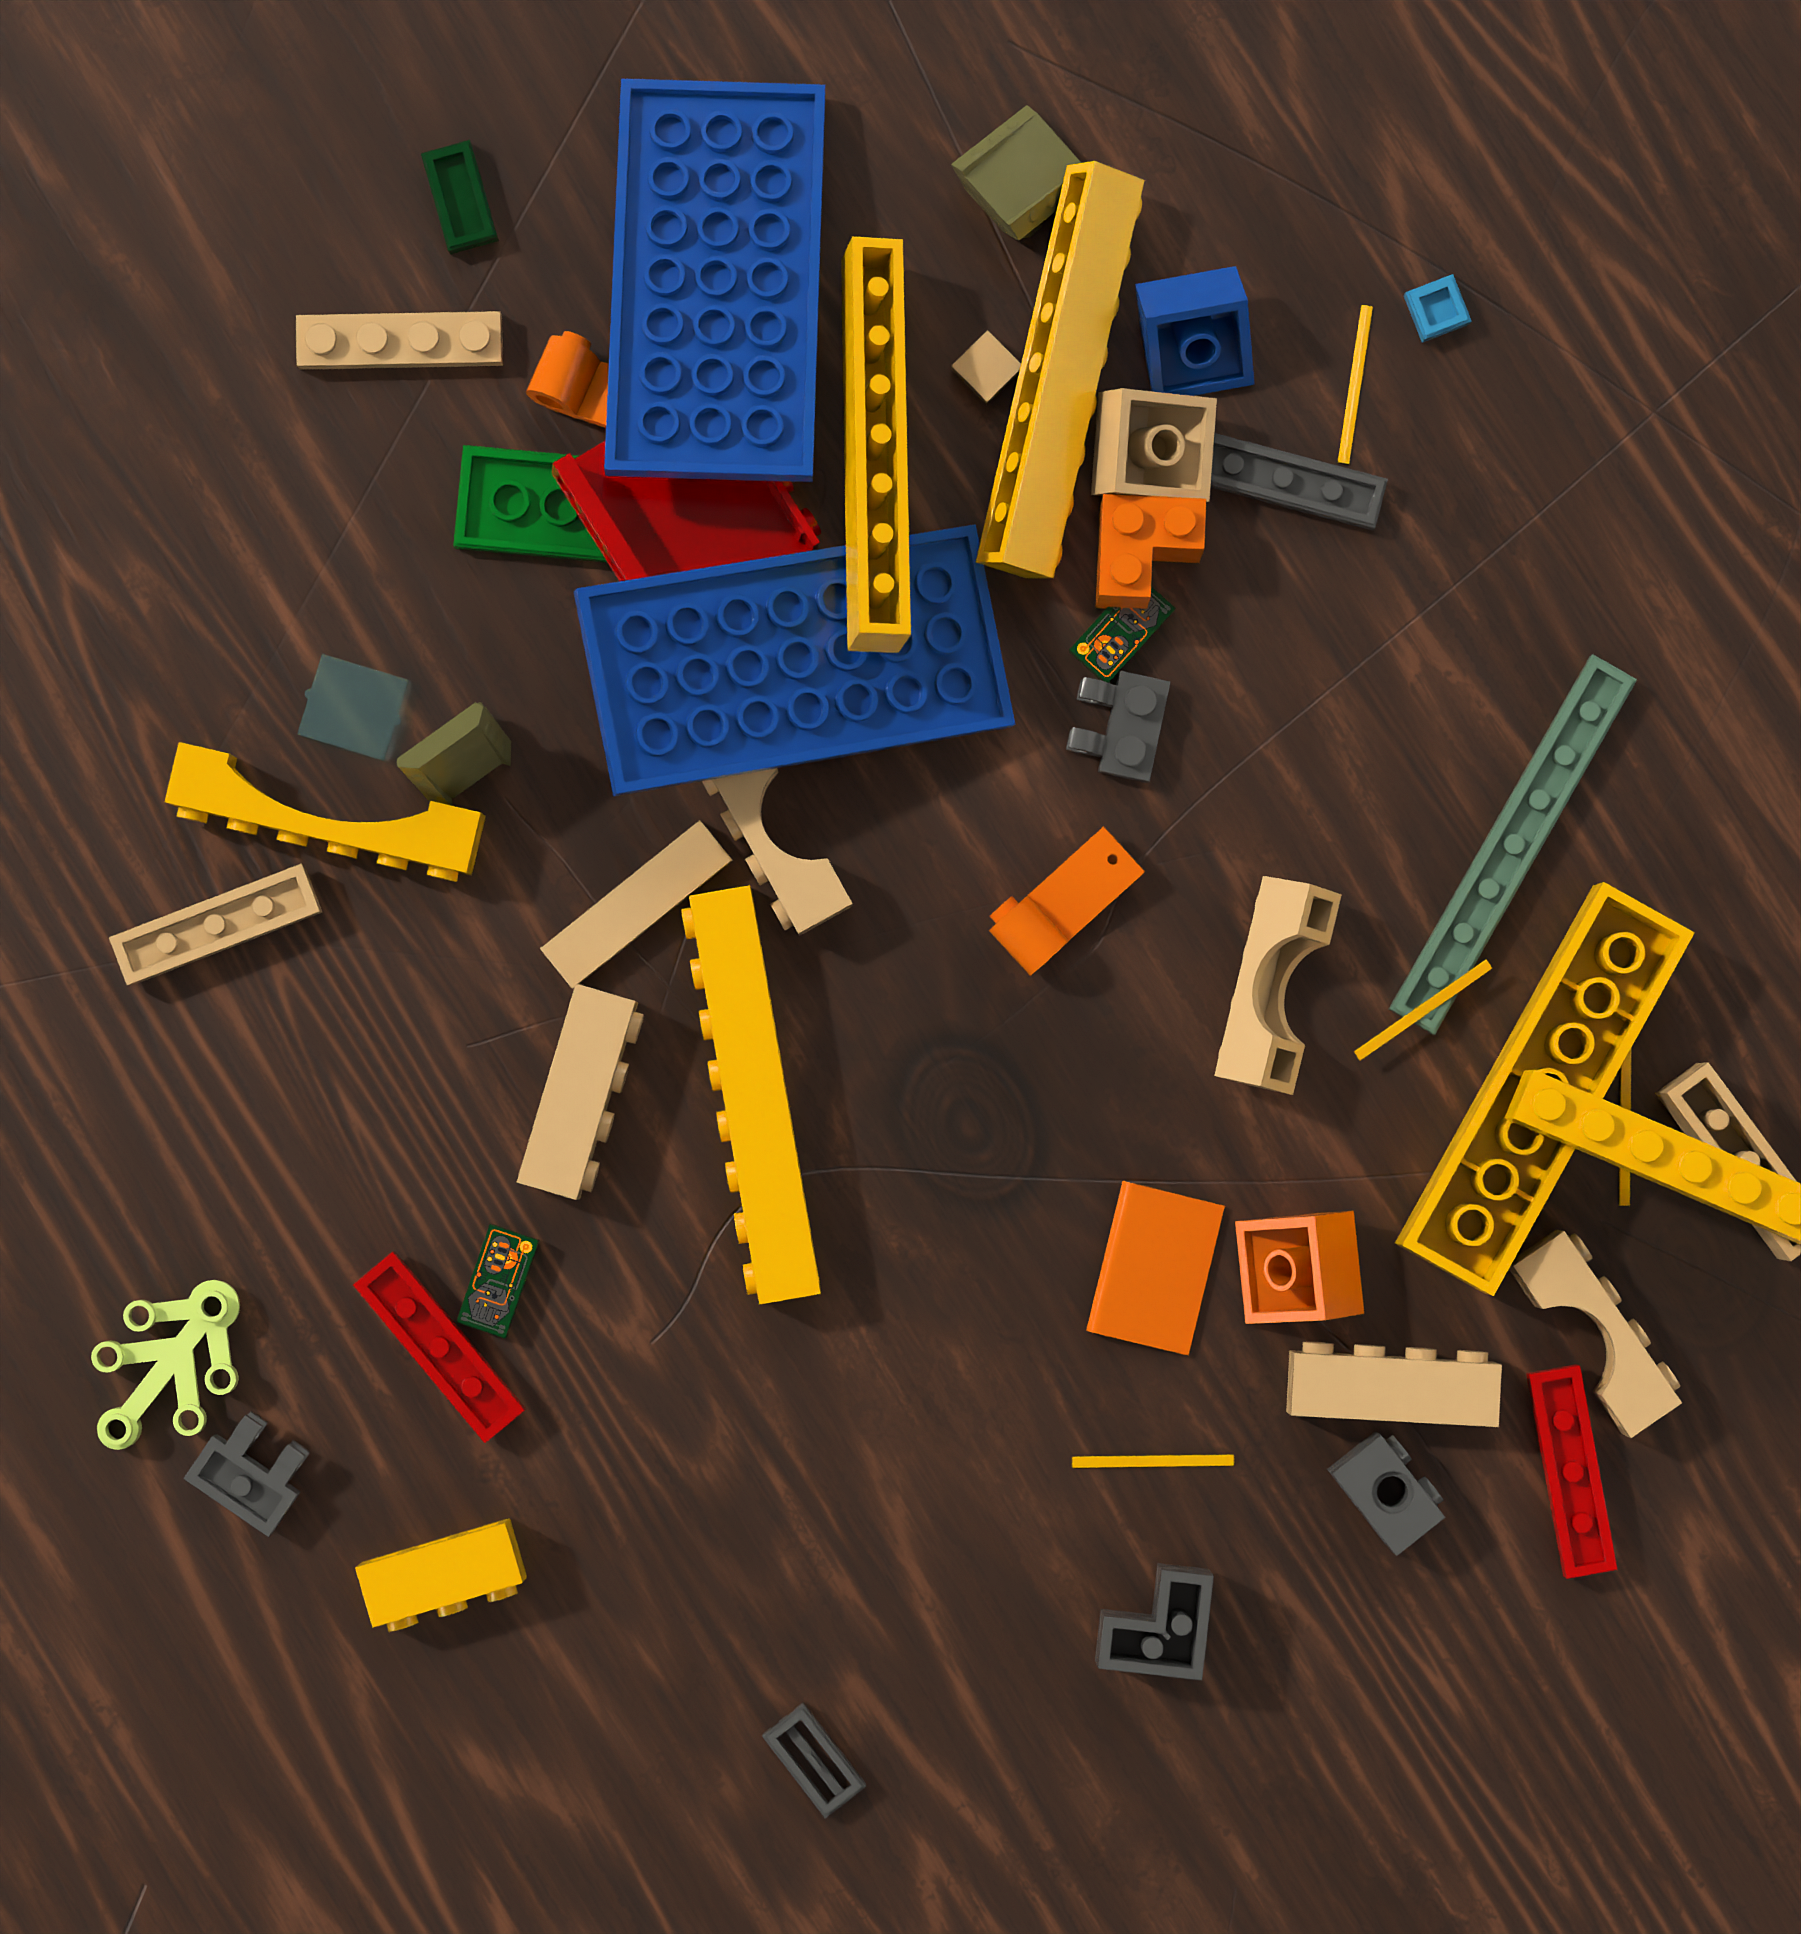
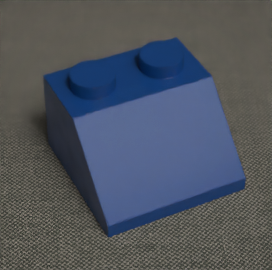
M1236 266L1135 284L1139 326L1152 392L1194 396L1255 385L1248 299Z

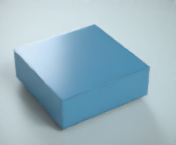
M1453 274L1404 294V299L1422 343L1467 326L1472 322Z

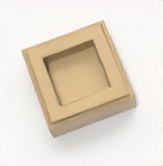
M988 330L951 365V369L986 405L1019 374L1021 363Z

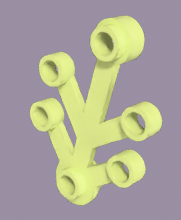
M210 1280L195 1287L189 1299L160 1303L137 1300L127 1305L124 1310L123 1319L126 1326L133 1331L148 1330L155 1322L189 1321L180 1333L173 1338L120 1344L110 1340L99 1343L93 1349L91 1355L93 1365L99 1371L106 1373L118 1370L122 1365L157 1361L124 1405L105 1412L99 1419L97 1433L100 1441L105 1446L120 1450L133 1445L139 1439L142 1432L141 1416L173 1375L175 1376L179 1408L173 1416L175 1429L185 1436L195 1435L204 1429L207 1423V1415L204 1409L200 1407L193 1349L206 1334L212 1367L208 1369L205 1375L207 1388L217 1395H224L235 1389L239 1376L235 1367L232 1366L227 1328L238 1317L240 1300L232 1286L223 1281ZM210 1296L218 1298L222 1304V1309L217 1316L209 1315L204 1309V1303ZM137 1306H143L149 1312V1319L145 1325H138L133 1321L132 1312ZM105 1347H111L117 1353V1361L113 1366H107L101 1361L100 1353ZM224 1369L229 1373L231 1381L227 1388H219L214 1384L213 1375L216 1370ZM186 1410H192L198 1415L199 1423L195 1429H188L182 1424L181 1417ZM114 1419L122 1421L126 1426V1433L121 1439L114 1438L109 1432V1425Z

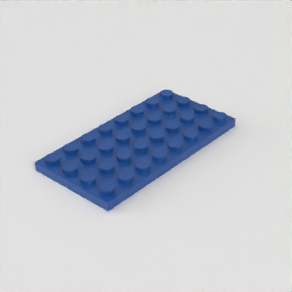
M621 79L605 476L813 482L825 85Z
M976 524L909 535L911 635L899 653L848 651L846 545L576 588L574 597L613 797L1006 729L1016 725L983 564L976 563L980 545Z

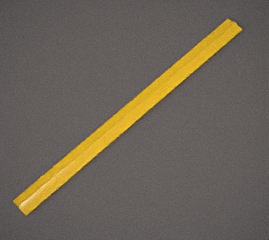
M1361 305L1338 463L1349 464L1373 310V307L1368 305Z
M1487 959L1355 1050L1354 1053L1361 1061L1493 969Z
M1631 1049L1620 1067V1107L1630 1111ZM1619 1168V1206H1630V1172Z
M1234 1455L1072 1457V1468L1234 1466Z

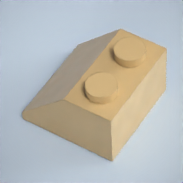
M1125 388L1098 392L1091 495L1119 494L1204 498L1206 502H1209L1217 398Z

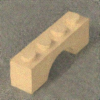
M777 768L702 781L709 795L720 792L729 808L720 815L734 840L736 841L744 836L754 854L745 860L757 882L761 886L769 881L779 899L770 905L784 930L794 926L800 936L853 906L828 858L807 860L793 857L780 850L766 834L762 823V802L768 786L779 773Z
M1263 876L1259 895L1255 902V911L1247 944L1243 951V960L1235 993L1231 1001V1009L1223 1042L1219 1050V1058L1214 1076L1249 1086L1293 1095L1305 1044L1293 1034L1287 1023L1284 1009L1286 987L1292 972L1306 955L1318 948L1330 945L1341 894L1308 883Z
M1555 1230L1515 1257L1509 1270L1534 1307L1541 1309L1557 1306L1574 1307L1588 1315L1598 1326L1606 1346V1365L1593 1393L1621 1434L1632 1438L1682 1404L1674 1392L1680 1387V1384L1663 1361L1656 1365L1645 1348L1651 1342L1637 1321L1631 1319L1626 1322L1616 1307L1622 1300L1610 1281L1605 1276L1597 1279L1589 1268L1587 1262L1592 1259V1255L1578 1235L1574 1233L1568 1237L1565 1231Z

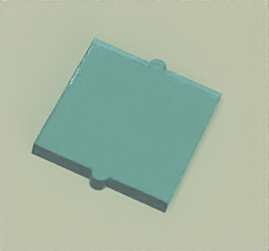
M322 654L312 688L305 691V697L308 701L297 734L384 761L394 727L402 722L398 714L409 680Z

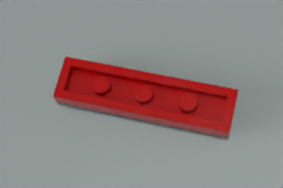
M395 1251L391 1252L353 1284L484 1443L488 1442L526 1410L525 1406Z
M1575 1364L1526 1373L1563 1577L1569 1579L1618 1570L1581 1367Z

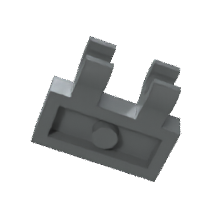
M1125 671L1118 673L1116 685L1083 677V680H1080L1076 700L1111 707L1106 735L1073 727L1069 732L1066 750L1101 757L1098 768L1099 773L1145 783L1150 782L1170 681Z
M251 1411L242 1418L228 1441L218 1434L213 1435L183 1479L269 1537L301 1493V1491L289 1484V1481L301 1467L310 1451L293 1440L291 1444L285 1447L271 1470L267 1469L246 1454L268 1424L267 1421Z

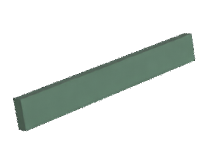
M1593 654L1588 658L1388 1010L1403 1018L1473 969L1637 679ZM1458 993L1419 1019L1414 1025L1435 1035Z

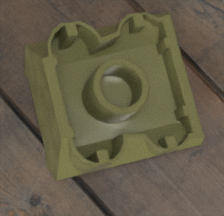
M1026 105L951 165L968 194L1000 230L1019 241L1022 238L1032 237L1042 228L1043 222L1057 211L1067 165L1081 162L1040 115Z
M475 702L398 757L396 763L398 768L428 801L453 806V798L502 763L511 766V740L489 710L481 702Z

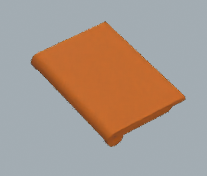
M1122 1181L1086 1331L1189 1356L1225 1206Z

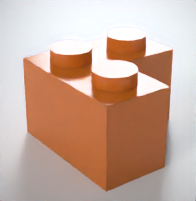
M1103 494L1099 513L1096 608L1147 609L1151 598L1152 561L1200 563L1205 547L1206 499Z

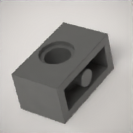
M1373 1432L1327 1470L1389 1550L1397 1556L1446 1518L1437 1507L1444 1499L1425 1476L1417 1481L1405 1465L1412 1459L1393 1435L1385 1440L1379 1433ZM1386 1477H1398L1403 1486L1400 1498L1389 1504L1380 1502L1377 1497L1379 1483Z

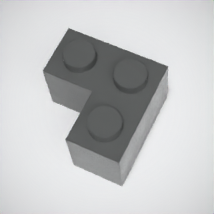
M1158 1563L1152 1614L1101 1609L1095 1655L1098 1669L1202 1680L1214 1578L1211 1571L1205 1568Z

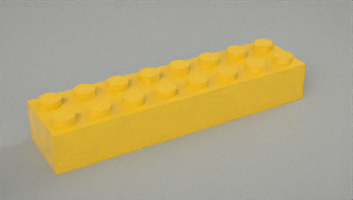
M1605 882L1592 886L1395 1244L1482 1293L1491 1296L1495 1295L1575 1150L1573 1147L1504 1118L1524 1070L1539 1071L1603 1099L1695 932Z

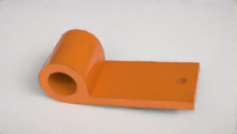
M564 331L562 336L552 335L527 387V396L550 410L606 428L609 364L600 361L590 350L592 344L586 338L569 331Z
M1103 826L1021 902L1018 903L1011 896L990 915V918L996 924L989 932L1031 976L1145 871Z

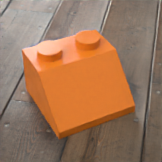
M1354 1211L1235 1221L1246 1324L1322 1321L1364 1314Z

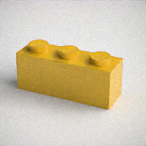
M510 1518L366 1560L355 1567L372 1628L386 1624L388 1632L419 1623L417 1614L436 1609L438 1617L463 1611L468 1608L466 1600L486 1594L488 1602L513 1596L518 1593L516 1585L523 1583L527 1578Z

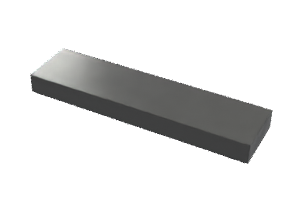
M1214 433L1210 488L1372 531L1375 529L1388 479Z

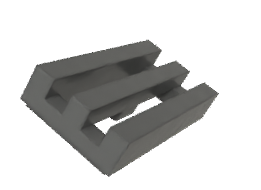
M804 1702L797 1706L789 1715L779 1720V1723L772 1728L770 1727L762 1734L764 1740L825 1819L866 1787L865 1781ZM802 1720L851 1785L845 1789L842 1787L795 1726L798 1721ZM784 1732L789 1735L835 1795L829 1802L778 1738Z

